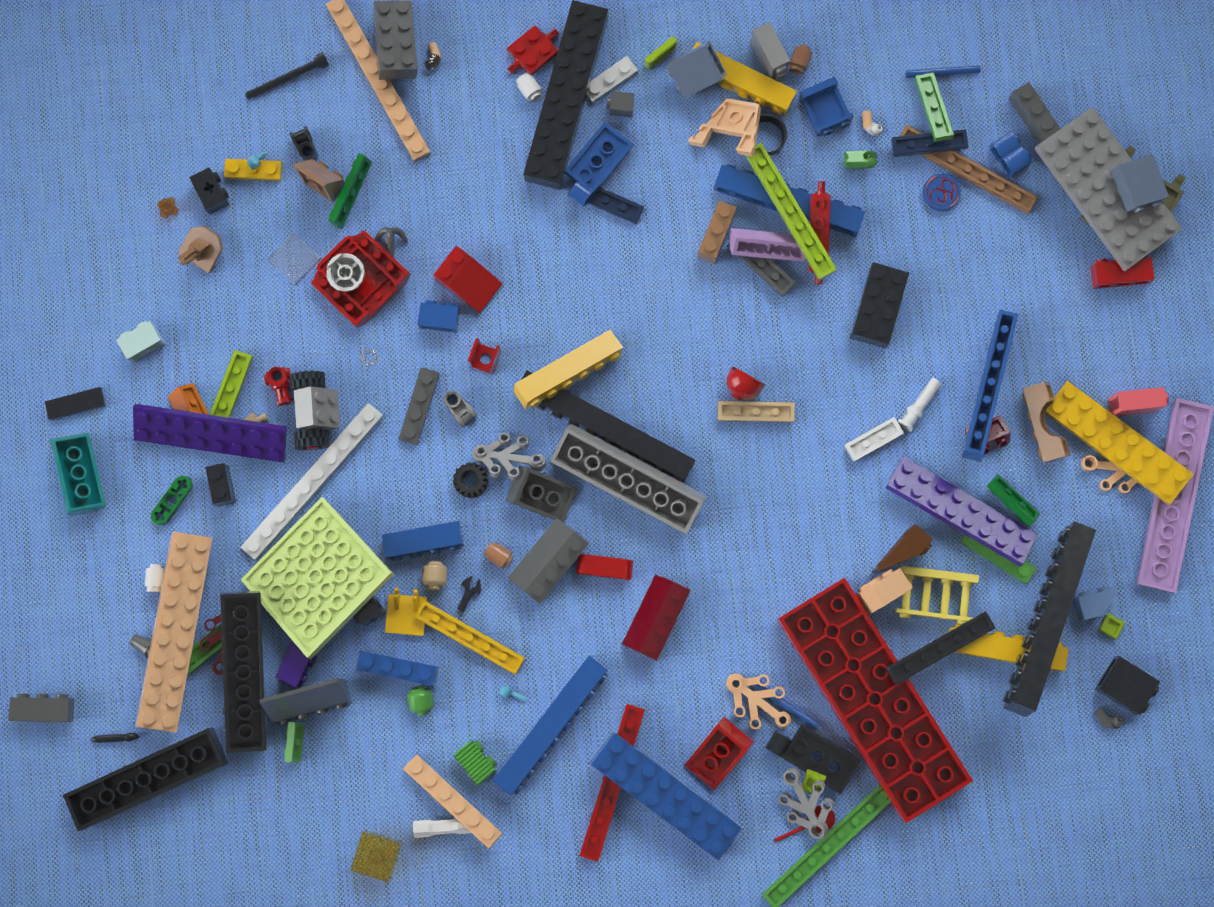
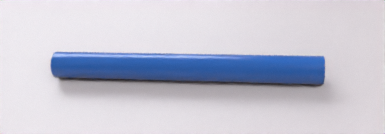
M980 65L906 70L905 77L913 78L917 75L933 72L935 76L980 73L981 67Z
M759 684L750 685L756 691L768 689ZM768 697V699L812 728L816 729L819 722L783 698Z

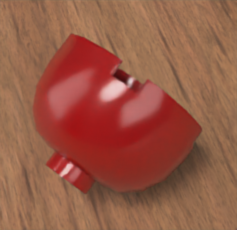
M734 366L731 367L726 378L727 388L732 392L730 396L739 401L742 398L746 400L754 399L765 386L764 383L759 382L754 377Z

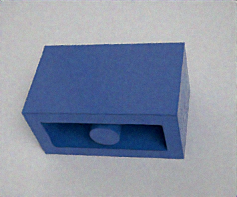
M426 300V303L421 302L418 326L421 329L457 333L460 314L459 307L454 303L440 305L436 301Z

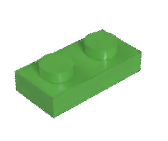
M288 722L286 729L287 742L284 749L285 762H301L305 723Z

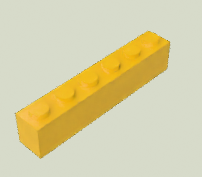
M696 42V44H695V46L693 47V49L696 48V47H698V46H700V45H702V44ZM715 51L727 73L723 80L717 82L721 84L722 88L728 91L733 90L744 99L749 98L754 103L759 104L760 107L765 106L771 109L776 115L782 114L785 116L796 96V90Z
M609 330L514 384L513 392L525 410L529 407L534 408L543 399L554 397L558 393L557 391L568 389L578 379H585L592 371L601 370L606 363L617 361L621 357L623 347L612 331Z
M955 624V627L949 628L948 632L960 625ZM993 631V634L987 633L954 653L1015 663L1017 656L1022 654L1023 648L1021 644L1025 636L1013 635L1011 638L1006 637L1003 632ZM1059 642L1050 670L1066 671L1069 648L1063 647V643Z

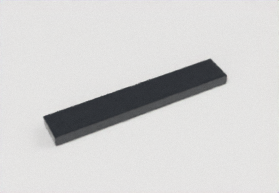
M985 611L885 669L893 683L897 685L994 630L996 627Z

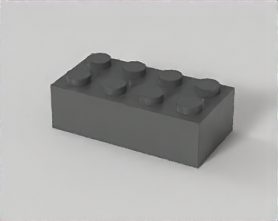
M411 0L374 1L373 17L379 80L416 79L418 68Z

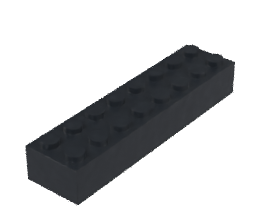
M261 592L220 593L226 753L265 751V710L259 699L264 698Z
M207 728L63 794V797L79 832L225 766L229 762L215 729Z

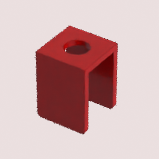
M476 338L468 358L470 367L494 374L502 353L499 345L495 349L482 345L479 338ZM483 354L491 356L492 359L489 364L481 362L480 358Z

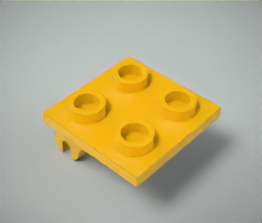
M394 588L395 594L388 595L385 633L424 636L425 623L414 616L424 600L427 602V597L419 596L418 589H414V596L400 595L399 588Z

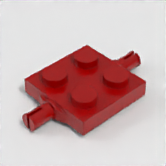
M535 25L507 47V51L515 61L507 67V70L512 74L520 67L533 76L557 56L558 49L552 44V40L559 35V32L554 28L546 35Z

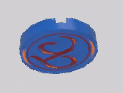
M945 173L931 176L923 188L924 201L931 209L937 211L951 209L957 204L961 195L958 181Z

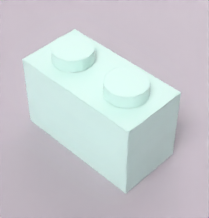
M150 321L141 322L137 325L136 329L131 332L126 331L122 333L120 338L116 340L127 360L132 363L165 344L155 325Z

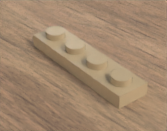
M718 401L717 421L794 422L795 402Z

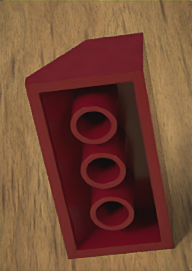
M655 574L622 645L657 661L691 590Z

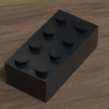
M872 262L869 267L850 339L884 349L888 347L909 272Z

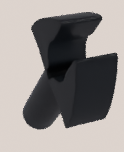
M473 576L468 577L461 583V586L465 587V593L457 609L459 611H465L472 594L476 592L481 594L480 579H478L476 586L471 590L469 584Z

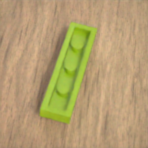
M234 350L209 415L231 418L254 358L252 355Z

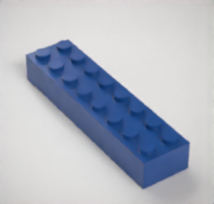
M615 732L610 734L590 762L594 768L718 861L742 829Z

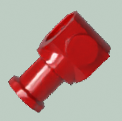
M273 367L263 375L266 385H271L272 391L276 392L277 406H285L294 402L288 389L291 386L290 374L292 372L290 367ZM281 372L282 378L275 381V374Z

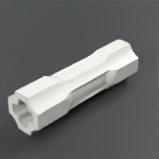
M456 818L439 821H413L414 838L449 833H471Z

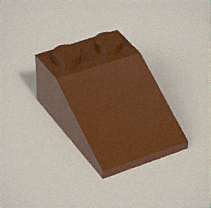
M916 524L912 525L875 566L872 572L877 573L918 555H925L932 547L930 543L933 539Z

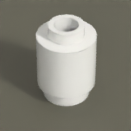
M525 73L517 79V87L527 101L535 102L541 98L543 90L532 75Z
M150 564V568H146V592H161L165 571L162 565Z

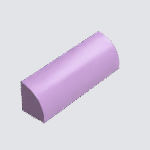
M731 228L730 251L732 255L805 262L806 257L792 234Z

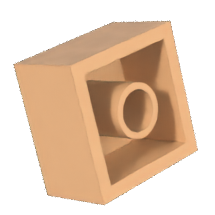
M891 568L860 587V592L856 596L869 615L913 587L901 568L894 572Z

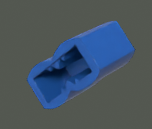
M1011 131L989 146L992 154L1000 162L1009 177L1026 168L1032 162L1028 150H1024L1021 147L1019 137Z

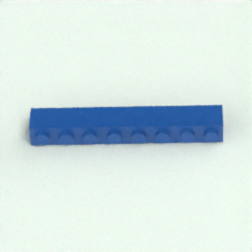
M726 164V166L721 165L714 185V191L778 212L758 176L749 170H738L730 164ZM786 183L808 222H810L811 194L806 189H795ZM831 200L830 229L856 237L859 233L865 211H862L858 206L852 205L850 207L844 205L840 200Z
M999 309L962 458L981 462L984 456L1018 318L1017 313Z
M589 655L500 770L493 782L509 795L513 793L518 794L524 786L522 781L525 777L530 778L536 771L534 768L535 764L538 761L542 763L548 755L546 752L550 745L554 747L559 741L560 737L558 734L561 730L566 731L572 724V721H570L571 717L574 714L578 716L585 707L582 705L586 698L590 700L595 694L596 690L594 687L597 683L602 684L608 677L606 674L608 669Z

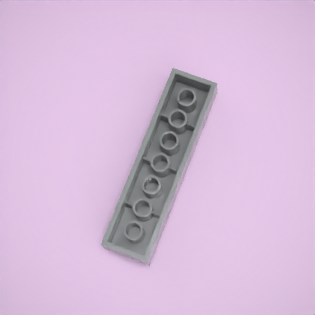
M572 424L566 428L550 460L555 465L685 534L688 533L707 497Z

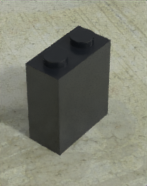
M1114 656L1095 690L1134 715H1141V713H1145L1148 709V701L1151 696L1154 697L1157 694L1160 681L1121 656Z

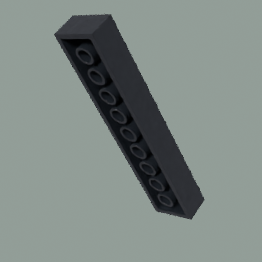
M572 0L523 173L526 182L561 190L589 84L609 18L607 8Z
M1074 521L1069 526H1066L1063 531L1061 530L1057 537L1059 544L1052 552L1051 559H1053V562L1046 570V583H1043L1039 590V594H1042L1041 598L1034 605L1033 611L1035 615L1028 623L1027 629L1029 633L1022 641V654H1019L1015 661L1017 669L1015 673L1011 674L1009 679L1010 689L1005 692L1003 702H1005L1004 709L1024 717L1037 710L1096 532L1093 528Z

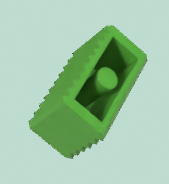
M472 739L453 756L474 782L480 785L497 770L495 768L497 763L491 756L486 757L482 752L485 748L478 740L474 742Z

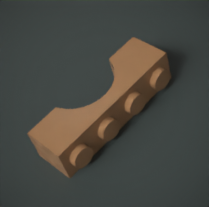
M1042 382L1023 388L1022 398L1029 409L1027 415L1029 421L1033 423V437L1035 441H1038V455L1040 459H1043V462H1051L1071 456L1066 437L1054 435L1048 429L1045 422L1046 410L1055 401L1050 382Z

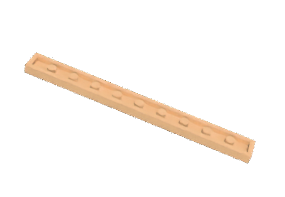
M332 0L327 3L326 6L413 161L416 162L429 155V148L391 81L379 80L377 57L345 0Z

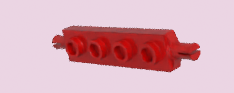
M818 181V192L811 194L810 225L829 255L831 194L825 193L826 181ZM809 264V271L815 273ZM815 274L814 284H822V280L819 281Z

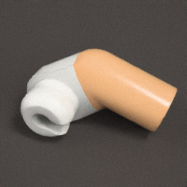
M871 111L862 112L864 130L873 136H878L883 130L882 126L872 122Z

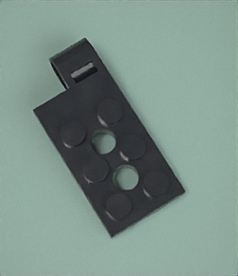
M803 724L799 726L792 740L774 731L765 747L804 772H807V769L825 775V785L842 794L861 761ZM816 750L822 753V759L819 762H814L811 758L812 753ZM831 761L838 762L839 769L837 772L829 770L828 765Z

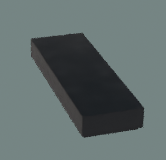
M101 387L44 401L50 421L106 406Z

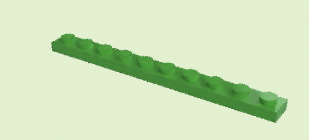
M878 785L828 832L826 837L820 839L761 894L772 907H779L890 803L881 786Z

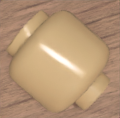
M428 562V565H425L422 571L423 585L428 586V590H440V587L447 584V567L442 562Z

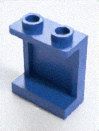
M835 76L802 90L799 96L817 136H827L833 133L836 128L840 127L843 129L849 126L854 117L853 113H849L837 88L838 81Z

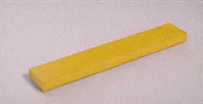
M425 600L414 616L515 675L525 659L523 656Z

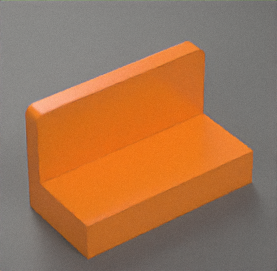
M194 383L179 386L168 396L174 410L208 414Z

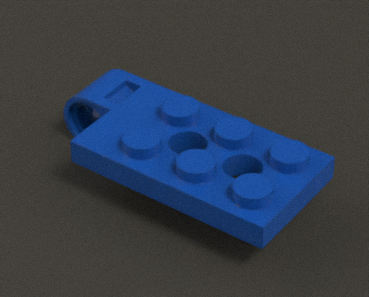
M604 122L565 170V174L576 182L568 196L585 207L634 147V143ZM606 144H610L613 147V150L610 152H606L603 150L602 147ZM599 158L602 161L601 165L594 166L591 163L592 159Z

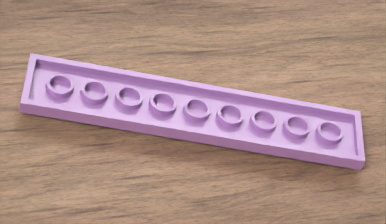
M1180 398L1174 399L1163 452L1194 475L1170 505L1154 495L1136 581L1137 585L1170 593H1176L1214 410L1213 406Z

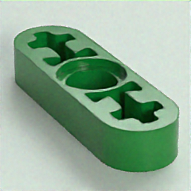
M179 476L174 480L151 513V520L155 524L165 525L170 521L193 488V482L190 478ZM181 481H182V482L187 481V482H186L187 488H186V489H185V488H182V489L179 491V489L181 488V485H180L179 483H180ZM175 489L179 491V493H182V496L180 497V495L173 492V490ZM171 495H175L177 498V502L173 506L167 504V499ZM164 505L166 508L171 509V511L169 512L166 510L163 513L165 509L162 508V506ZM157 513H163L164 520H158Z

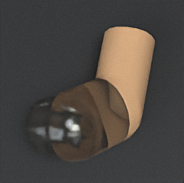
M436 42L428 44L431 55L424 64L428 70L436 68L442 58Z

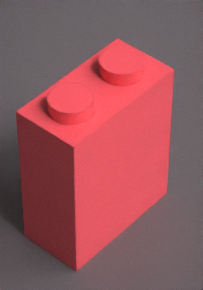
M1164 387L1117 392L1108 398L1109 411L1116 417L1156 413L1167 407L1169 397Z

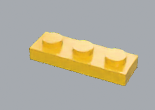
M225 159V179L281 181V161L259 160L261 165L256 169H251L247 163L248 160Z

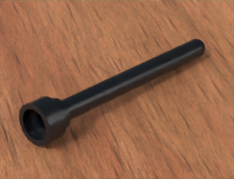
M321 52L316 55L317 57L313 58V61L247 91L245 97L247 99L255 97L316 67L318 69L322 67L323 69L329 66V63L324 53Z

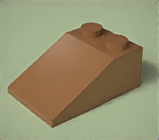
M310 159L293 165L304 184L331 202H334L342 191L345 184L344 177L337 171L331 172L328 170L329 167L320 160L316 162Z

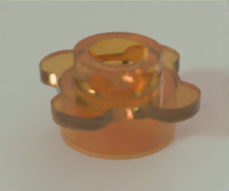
M173 197L163 199L157 203L161 211L160 215L163 218H167L171 214L176 215L179 212Z

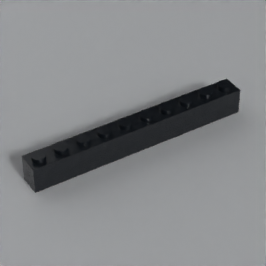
M526 370L522 379L526 378L527 376L533 373ZM564 389L557 391L558 393L550 399H543L536 406L543 411L545 409L551 411V415L555 418L568 420L569 425L572 424L578 428L585 429L589 434L602 438L604 442L619 447V450L636 456V459L651 464L653 468L666 472L670 477L678 481L685 482L695 463V459Z

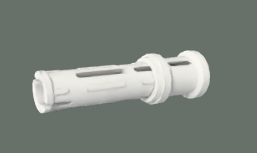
M931 378L912 406H908L906 414L902 419L898 420L900 427L909 432L913 430V425L918 419H921L924 408L942 385L937 379Z

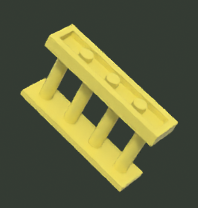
M908 566L898 567V569L901 568L911 586L912 580L915 577H920L924 581L921 611L909 610L911 590L903 594L902 609H894V613L899 614V617L911 618V615L954 620L957 621L958 625H962L972 619V617H967L970 587H972V584L978 583L979 575ZM934 579L941 580L943 584L940 613L929 612L931 583L934 582ZM953 582H961L960 586H962L960 616L948 615L950 589Z

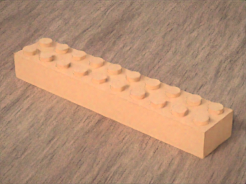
M175 531L171 533L136 727L177 732L212 538Z

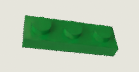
M999 474L987 485L992 494L1000 498L1005 506L1018 515L1019 519L1028 526L1033 524L1040 515Z

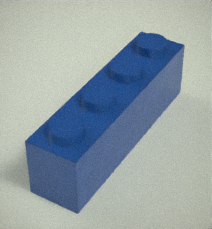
M459 521L382 535L385 557L391 559L392 562L403 560L402 556L410 555V558L421 557V553L429 552V555L441 553V549L448 548V551H455L460 549L459 546L464 545Z
M360 650L356 670L435 686L439 667Z

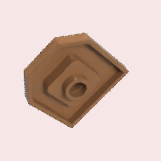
M206 226L190 229L178 251V254H180L178 258L180 264L187 265L192 262L207 273H211L223 250L220 236Z

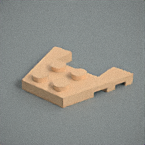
M726 99L711 115L712 118L709 122L702 124L699 128L700 131L695 136L692 135L688 141L690 145L705 148L713 132L742 137L736 149L737 153L753 157L761 107L756 103Z

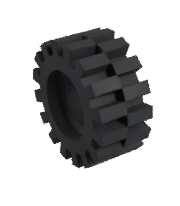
M468 462L465 465H460L461 467L455 470L456 473L453 475V484L457 492L463 497L476 498L480 494L482 495L484 490L487 489L488 476L485 470L476 463ZM473 473L478 477L477 485L472 488L466 487L463 483L465 475Z

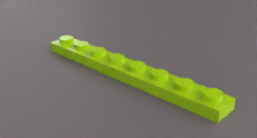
M757 144L754 156H746L820 281L835 273L837 269L763 144Z

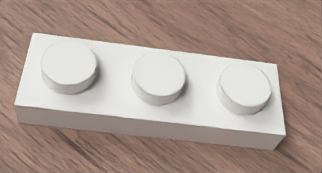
M628 56L590 81L587 96L592 103L638 72Z
M895 417L848 442L844 447L853 462L903 435L904 432Z

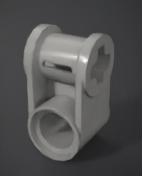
M449 391L445 394L444 402L462 428L471 418L477 417L471 406L465 402L458 392ZM449 397H458V402L455 405H450L448 403Z

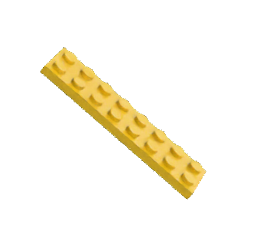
M1069 381L1055 395V401L1046 410L1047 415L1168 505L1173 502L1194 475Z

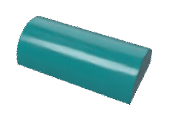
M89 432L50 439L67 515L87 514L105 508L106 502Z

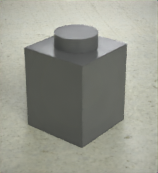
M612 91V96L608 97L607 108L610 109V115L633 116L634 93Z

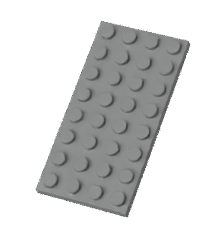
M1093 107L1034 148L1123 271L1129 269L1182 229L1164 203L1155 208L1147 206L1146 210L1135 213V211L1127 213L1111 170L1119 164L1132 161V159Z

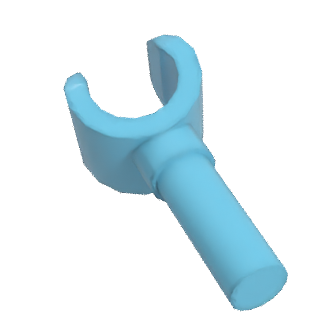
M262 152L257 156L255 154L251 156V159L247 161L251 169H256L261 165L259 160L266 156V152Z
M503 686L499 691V694L505 699L510 695L524 702L527 697L516 693L508 686Z

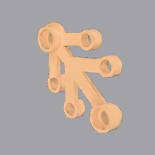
M1092 455L1085 456L1080 463L1085 471H1092L1094 469L1117 471L1108 479L1100 481L1099 488L1102 491L1110 490L1115 482L1126 475L1125 472L1113 463L1097 461ZM1085 461H1090L1091 466L1087 467ZM1130 478L1127 482H1122L1118 485V491L1122 494L1128 493L1131 487L1138 482ZM1103 482L1108 483L1107 489L1103 487ZM1123 484L1127 486V491L1122 490Z
M735 673L727 678L726 686L734 694L735 716L743 717L746 712L745 707L742 706L741 693L748 697L751 717L749 725L752 729H759L761 726L757 705L774 717L775 723L779 727L784 728L790 724L791 718L787 712H779L762 699L768 697L780 699L784 697L785 690L783 687L777 686L774 689L752 691L747 687L756 684L767 686L769 684V677L766 674H761L759 677L744 678L742 675ZM761 677L767 678V682L765 684H762L760 682ZM734 680H738L740 682V685L738 687H734L732 685V682ZM781 689L783 694L778 696L775 691ZM742 708L744 712L737 714L736 709ZM784 716L787 721L780 723L779 718ZM758 720L759 725L754 727L751 722Z

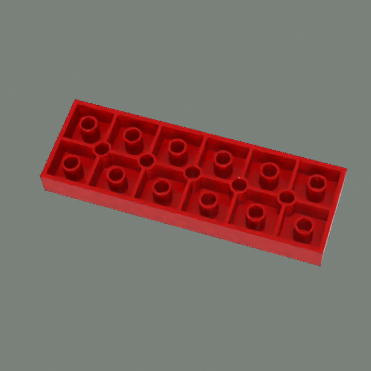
M845 577L777 619L902 822L907 823L973 782L909 678L897 685L893 683L885 668L897 662V659Z

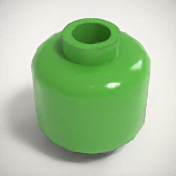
M425 685L415 686L410 689V692L407 694L410 711L418 713V716L428 714L429 710L434 707L431 689L426 688Z

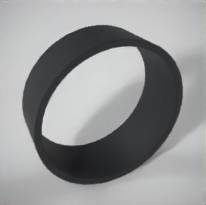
M761 114L759 123L771 122L782 133L780 147L774 151L767 152L769 155H773L785 144L787 129L784 122L777 116Z

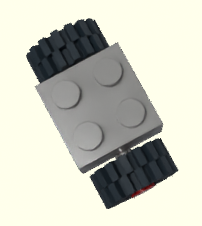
M300 371L290 374L291 391H294L296 428L306 429L294 433L295 449L319 450L330 447L328 430L340 428L338 391L326 389L324 372Z

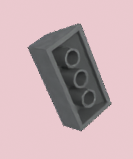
M556 518L507 578L540 604L589 543Z

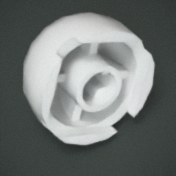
M347 253L338 254L328 263L326 275L331 286L337 290L347 292L355 290L362 284L365 277V269L361 260L356 256Z

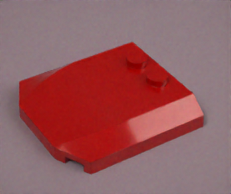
M363 230L355 236L345 237L318 263L317 272L311 284L356 328L365 325L406 285L411 274L374 238ZM347 253L361 260L365 269V277L358 288L353 291L344 292L331 286L326 274L327 265L330 260L338 254Z

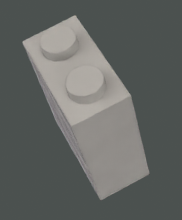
M768 22L753 29L750 44L766 75L776 81L783 79L787 74L790 59L771 23Z

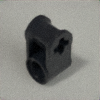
M304 126V129L298 132L289 133L303 161L310 159L318 160V153L307 126ZM307 151H312L311 155L304 156Z

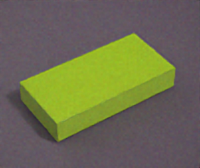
M672 36L647 56L644 61L645 67L648 70L653 68L677 48V39Z

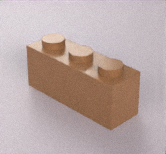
M719 200L699 248L698 258L715 264L737 207Z

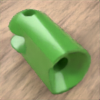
M845 151L844 168H873L878 163L876 159L877 154L874 151Z

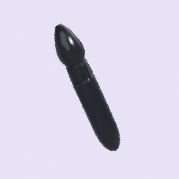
M136 733L97 735L92 737L91 741L95 743L130 742L138 739L139 736Z

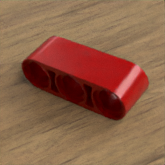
M580 554L577 559L576 574L631 580L634 561Z

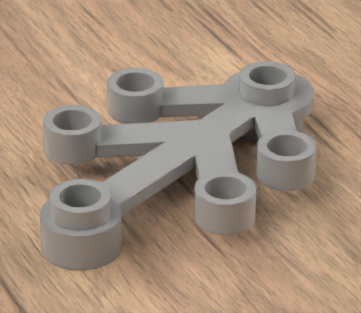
M502 433L499 435V440L488 446L478 445L472 451L473 459L478 463H484L489 469L490 475L494 478L501 475V468L499 465L494 464L491 459L498 460L511 480L519 479L520 472L510 462L529 464L531 469L535 471H542L546 466L545 458L540 454H534L532 457L513 454L529 446L528 437L524 435L518 437L515 444L500 452L495 450L501 446H507L511 442L508 433Z
M789 768L784 773L783 780L787 785L794 787L800 802L792 799L791 795L787 792H783L779 796L778 801L781 805H787L796 809L791 810L787 814V820L790 823H796L809 829V833L814 839H823L828 834V826L825 822L829 811L834 807V801L830 798H825L821 803L822 810L817 818L815 808L820 794L826 788L825 783L817 780L813 784V792L809 800L800 783V772L795 768ZM790 773H793L796 778H793ZM816 785H820L822 789H818ZM782 797H786L788 801H784ZM825 803H829L830 807H827ZM798 811L806 814L809 820L800 817V813ZM791 814L795 815L796 819H793ZM816 826L820 827L822 831L817 830Z

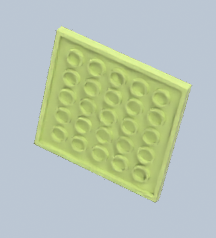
M321 497L247 572L241 581L250 591L261 592V604L305 656L312 659L394 574L330 503Z

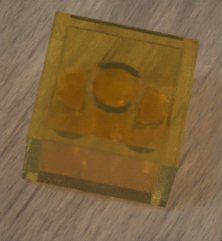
M367 830L363 831L350 871L385 882L391 881L403 842Z

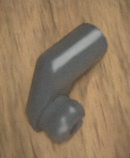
M1102 707L1093 712L1105 728L1118 729L1123 725V719L1120 716H1107Z

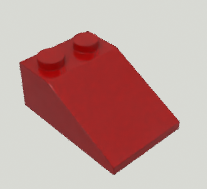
M458 246L454 247L433 274L435 281L478 313H481L503 284Z
M723 717L684 766L711 789L715 790L754 741L727 718Z

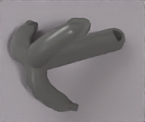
M384 227L379 230L375 237V240L378 242L386 234L387 252L393 257L394 234L400 236L405 243L408 242L406 234L397 227Z

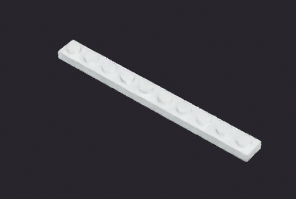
M368 403L240 548L254 560H257L383 418V415Z

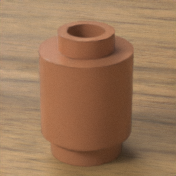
M800 45L795 47L789 63L790 71L797 74H803L806 71L813 54L808 46Z
M491 542L484 552L487 560L502 569L505 566L509 567L514 559L511 556L513 552L498 543L494 544Z

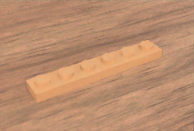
M417 754L403 768L411 778L488 849L503 835Z

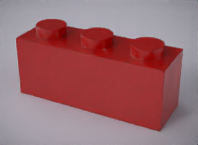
M1143 257L1125 271H1123L1115 259L1114 261L1099 259L1090 267L1093 289L1150 284L1155 280L1152 257Z

